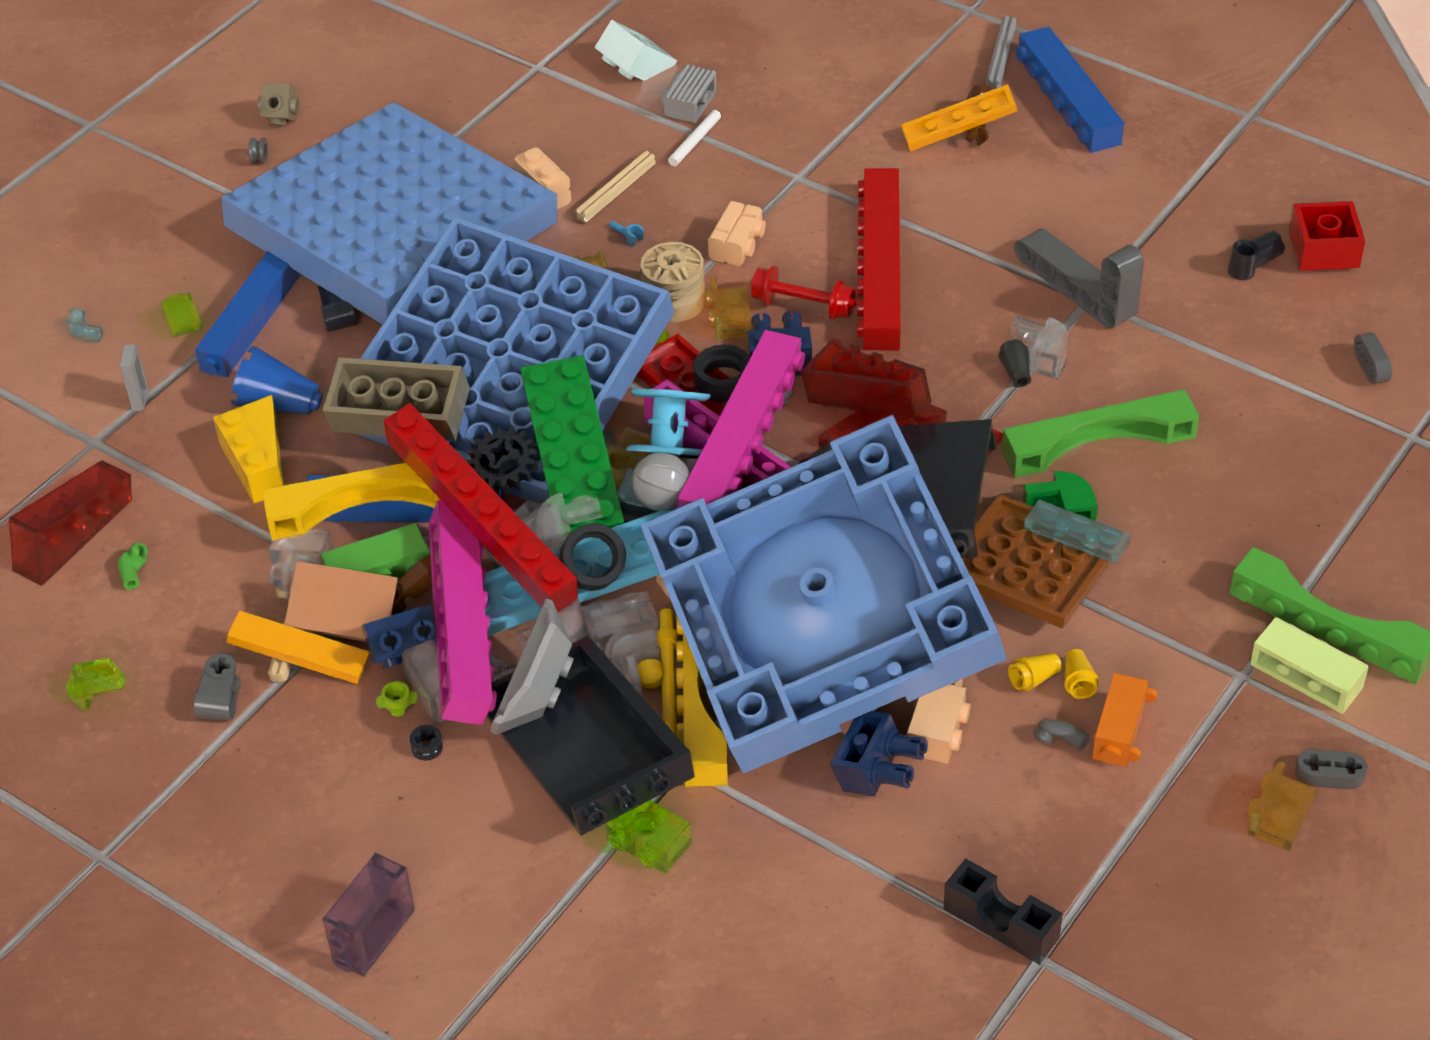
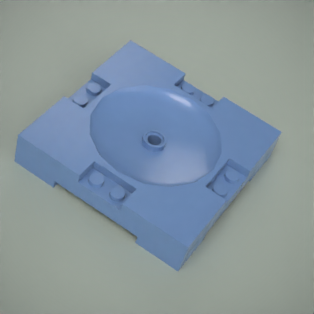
M893 415L830 442L832 450L714 502L706 505L704 498H701L640 525L706 686V691L728 746L743 774L842 731L840 724L905 696L908 702L1007 660L997 627L972 576L967 571Z

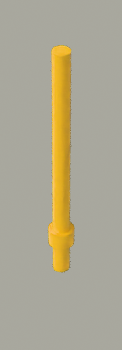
M665 608L660 611V630L657 631V647L661 651V663L664 675L661 677L662 720L677 736L674 660L677 631L673 627V611Z

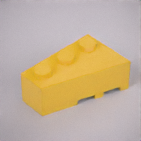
M272 395L213 417L219 444L254 504L264 500L262 490L283 486L278 435L279 427Z

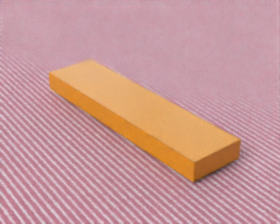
M1007 84L903 123L901 128L911 152L1018 112Z
M240 610L227 635L226 642L357 685L368 662L370 653L363 649Z

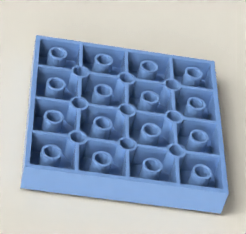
M395 102L386 105L384 108L366 116L364 119L221 197L224 226L263 251H269L287 262L292 269L342 300L349 302L353 307L382 325L454 217L526 242L557 223L556 193Z
M454 217L360 359L462 366L470 389L456 442H447L467 461L470 459L468 450L477 449L474 440L480 439L483 441L486 439L484 432L489 431L494 435L496 434L497 427H501L503 433H507L510 427L515 428L517 435L521 431H525L528 439H533L539 455V461H536L538 471L529 472L532 479L531 482L524 480L520 482L521 490H517L514 486L510 487L509 494L552 510L520 368L584 355L603 431L672 318L674 309L668 290ZM357 434L391 447L387 443L386 436ZM516 448L517 450H519L520 454L523 455V452L520 449ZM483 466V469L489 473L490 471H487L486 466Z

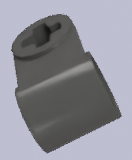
M219 653L207 659L200 686L195 695L194 713L196 718L233 720L240 689V679L235 674L236 662L229 654Z

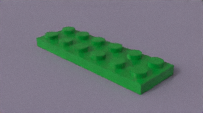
M584 355L521 367L522 380L559 541H565L568 535L581 525L596 523L613 528L624 524Z

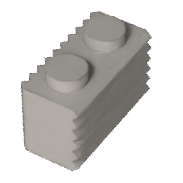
M685 65L681 73L674 75L670 89H665L662 93L661 105L664 106V116L697 123V120H699V117H701V114H703V111L717 92L716 72L709 69L705 70L704 68L700 69L699 66L695 68L694 65Z

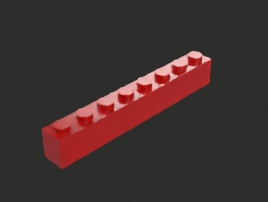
M864 168V180H858V198H864L858 199V217H864L858 218V236H864V238H858V256H863V258H858L857 276H863V278H857V296H863V298H857V317H863V319H857V338H863V350L900 351L899 168Z
M411 403L383 420L387 443L541 608L547 598L553 601L559 613L578 599L577 578Z

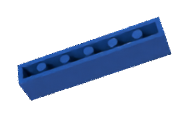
M1048 26L1019 34V44L1016 47L1018 61L1022 62L1028 69L1031 78L1037 81L1041 91L1050 98L1054 108L1059 110L1065 118L1066 124L1075 131L1079 141L1084 143L1090 153L1122 145L1124 121L1053 30Z

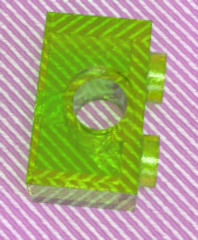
M651 800L605 823L607 841L619 851L625 850L637 857L646 867L656 868L665 874L691 845L690 822Z

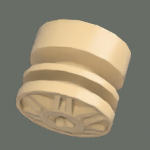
M666 242L648 249L641 257V281L669 291L674 309V314L669 322L678 323L690 320L698 315L704 308L706 299L704 259L701 253L693 246L682 242Z

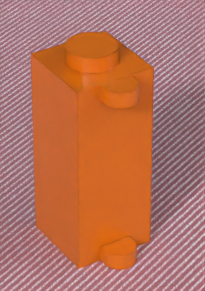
M1118 673L1113 674L1095 735L1092 759L1128 767L1129 761H1139L1141 751L1133 747L1144 706L1146 702H1155L1158 695L1155 689L1148 688V680Z

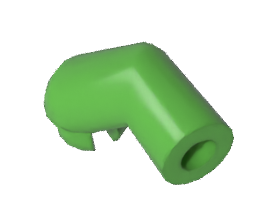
M142 543L132 544L131 548L118 560L117 567L125 589L133 590L140 585L137 572L145 564L148 555V548Z

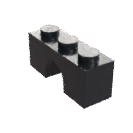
M965 858L945 883L943 909L1040 965L1060 939L1063 913L1032 895H1029L1021 906L1010 902L998 889V876Z

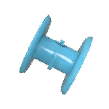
M631 389V393L634 396L654 398L653 417L648 419V424H652L651 445L633 444L629 445L626 451L668 453L674 456H700L702 452L700 449L682 448L684 427H688V422L684 421L686 401H706L710 398V394L665 389ZM678 416V426L676 432L674 425L675 419Z

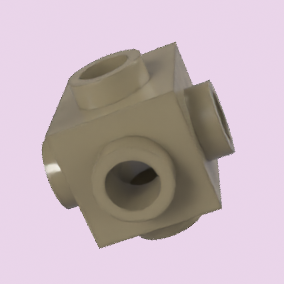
M262 83V96L260 95L257 101L258 111L261 112L260 117L268 119L271 125L285 126L286 121H295L296 114H299L300 111L297 88L290 84Z

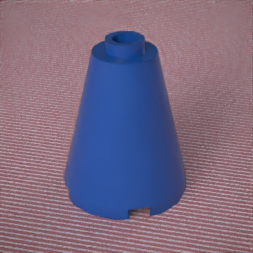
M255 346L249 348L247 352L253 354L249 360L242 359L233 383L232 393L237 394V399H231V403L234 406L241 407L272 395L275 410L278 412L310 415L313 410L318 411L323 399V393L319 392L320 386L262 349Z

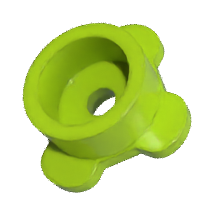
M394 681L383 687L382 695L376 698V705L378 708L389 710L392 716L400 717L405 714V710L410 704L417 702L418 696L415 691H409V687L405 683Z

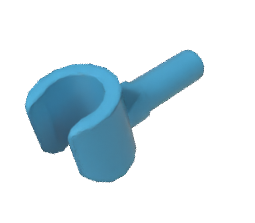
M614 221L610 222L609 227L625 236L628 246L636 245V237L643 240L644 229L641 225L631 224L625 228Z

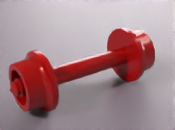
M771 266L769 269L758 267L753 279L750 281L752 284V298L762 300L763 304L767 306L772 303L775 293L829 304V319L835 320L837 317L849 318L854 306L857 305L855 301L856 289L845 285L842 280L836 281L831 293L779 282L778 267Z

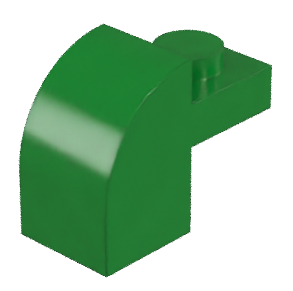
M1054 471L1053 481L1024 484L1023 503L1048 513H1058V517L1089 529L1096 527L1097 500L1091 485L1081 476L1066 471Z

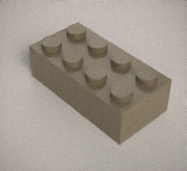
M338 357L323 413L332 432L386 436L383 420L411 403L446 441L456 442L470 387L462 366Z

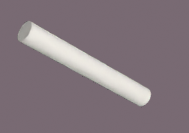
M712 110L668 158L671 166L676 167L721 118L719 111Z

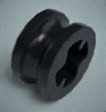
M422 725L412 731L410 744L412 753L416 758L427 761L435 759L441 754L443 742L438 728L431 725ZM430 740L431 744L423 746L422 741Z

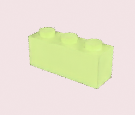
M1277 617L1274 618L1254 642L1250 665L1341 714L1345 712L1363 689L1369 667L1357 658L1347 655L1330 646L1325 641L1319 640Z

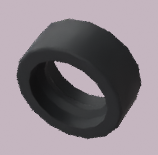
M727 344L714 345L704 349L696 356L693 363L695 389L698 393L710 394L708 399L710 401L728 402L751 357L743 349ZM721 367L733 368L741 372L733 378L723 380L706 375L709 371Z
M590 523L579 526L568 535L560 548L559 560L577 578V588L595 591L606 588L619 577L625 567L626 550L624 542L614 530L606 525ZM590 537L598 538L611 549L612 563L608 571L603 575L596 577L586 576L579 572L574 565L573 550L581 540Z

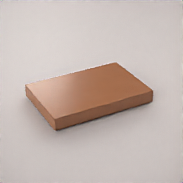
M297 561L284 625L309 633L366 642L361 625L392 615L398 577Z

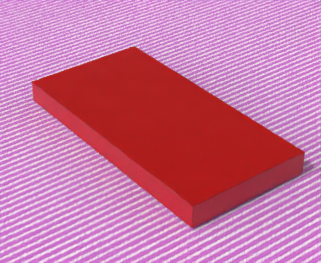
M677 333L653 347L637 375L652 389L668 380L684 392L698 393L694 384L693 363L700 352ZM719 368L713 369L706 374L715 379H730ZM710 400L698 401L718 416H721L727 402L721 403Z

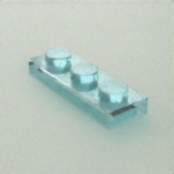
M1041 500L1036 503L1027 515L1024 529L1115 564L1129 546L1131 534Z

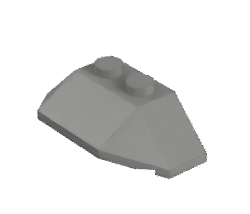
M545 599L490 729V732L497 735L541 718L546 707L553 709L561 691L555 685L559 676L567 677L574 658L568 656L572 643L552 600Z

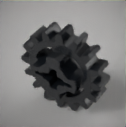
M497 427L496 434L494 435L489 431L484 432L486 439L483 441L480 439L474 440L477 449L468 450L470 459L466 462L496 493L499 488H503L505 495L509 494L510 487L512 486L517 490H521L520 482L523 480L531 482L532 479L529 472L538 471L536 461H539V455L533 439H528L525 431H521L517 435L514 427H510L507 433H503L501 427ZM516 448L520 449L523 452V455H521L519 450H517ZM483 466H486L487 471H490V472L487 473V472L483 469Z

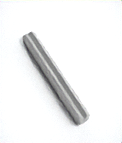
M1006 15L1002 18L986 77V84L990 88H999L1001 86L1016 29L1017 20L1014 16L1008 17Z

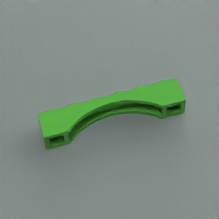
M1185 389L1003 429L1002 453L1014 478L1045 472L1064 453L1096 440L1138 438L1170 444L1196 438L1199 413Z
M1252 547L1233 571L1230 588L1231 595L1268 612L1274 617L1297 626L1301 630L1309 632L1336 647H1340L1366 662L1377 665L1399 678L1417 684L1430 665V630L1411 621L1371 620L1335 609L1315 598L1304 589L1292 576L1283 560L1255 547Z

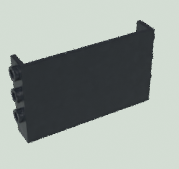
M992 419L898 426L961 558L978 557L974 531L988 450H996Z
M589 636L572 643L568 656L574 658L567 677L559 676L555 685L561 691L554 708L546 707L541 718L500 733L580 836L695 777L691 754L688 748ZM514 672L491 684L492 690L496 691L497 695L493 712L488 711L486 716L491 723H493Z

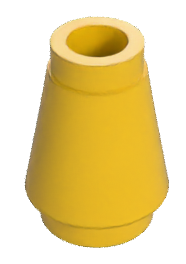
M1072 649L1064 656V686L1066 691L1074 698L1087 699L1096 693L1099 677L1085 656V653L1080 649Z
M1053 652L1016 658L1013 664H1010L1008 667L1009 680L1015 689L1030 691L1060 672L1062 669L1061 660Z

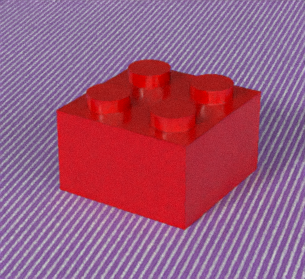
M1353 201L1293 204L1289 235L1300 271L1360 268L1366 240Z

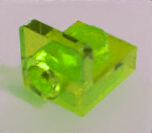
M175 293L161 301L162 314L167 320L173 338L202 329V323L190 293Z
M111 658L73 664L70 679L67 681V693L82 711L90 709L93 694L124 689L126 677Z

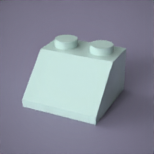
M614 20L610 21L595 46L603 54L602 60L613 67L618 65L620 67L618 72L630 80L635 76L645 81L674 66L677 62L675 58L646 36Z

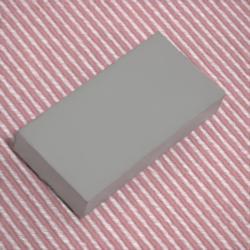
M136 344L124 345L120 368L132 411H143L149 388Z

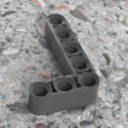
M1038 229L1015 243L1016 256L1025 266L1105 327L1112 329L1137 314L1144 260L1142 254L1135 246L1126 245L1104 258L1100 271L1045 229Z

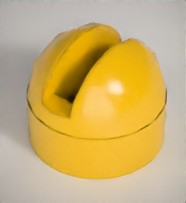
M646 659L639 662L635 667L637 680L642 687L654 689L660 686L661 677L664 675L662 663L659 660Z

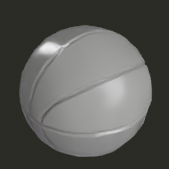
M653 453L644 457L634 469L632 489L637 499L646 507L658 511L671 510L678 507V496L690 473L687 466L678 457L668 453Z

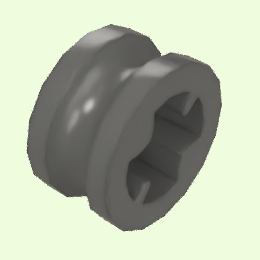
M250 138L249 159L251 163H256L257 160H260L261 163H267L268 143L266 138H261L260 141H257L256 138Z

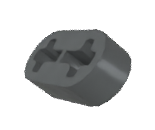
M1374 333L1356 335L1354 338L1355 355L1368 380L1372 384L1390 381L1392 375L1391 363L1377 336Z
M1307 750L1300 754L1295 773L1300 782L1305 785L1356 789L1364 783L1368 766L1363 757L1355 753ZM1309 765H1315L1317 771H1312ZM1346 768H1351L1354 774H1349Z

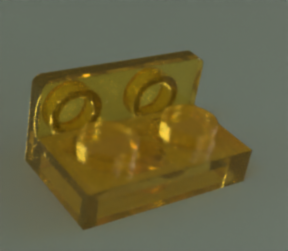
M716 277L710 278V289H705L706 308L712 307V310H708L709 328H715L717 340L748 337V330H753V326L751 323L747 288L718 289Z
M1278 761L1273 773L1266 771L1259 789V791L1263 792L1260 799L1253 797L1246 814V817L1251 819L1248 834L1290 851L1316 799L1318 789L1283 776L1286 764Z

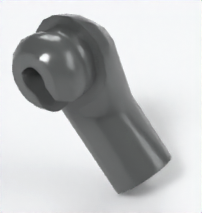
M1043 719L1037 723L1039 727L1034 731V737L1045 744L1051 743L1054 735L1078 750L1084 749L1090 739V736L1067 721Z

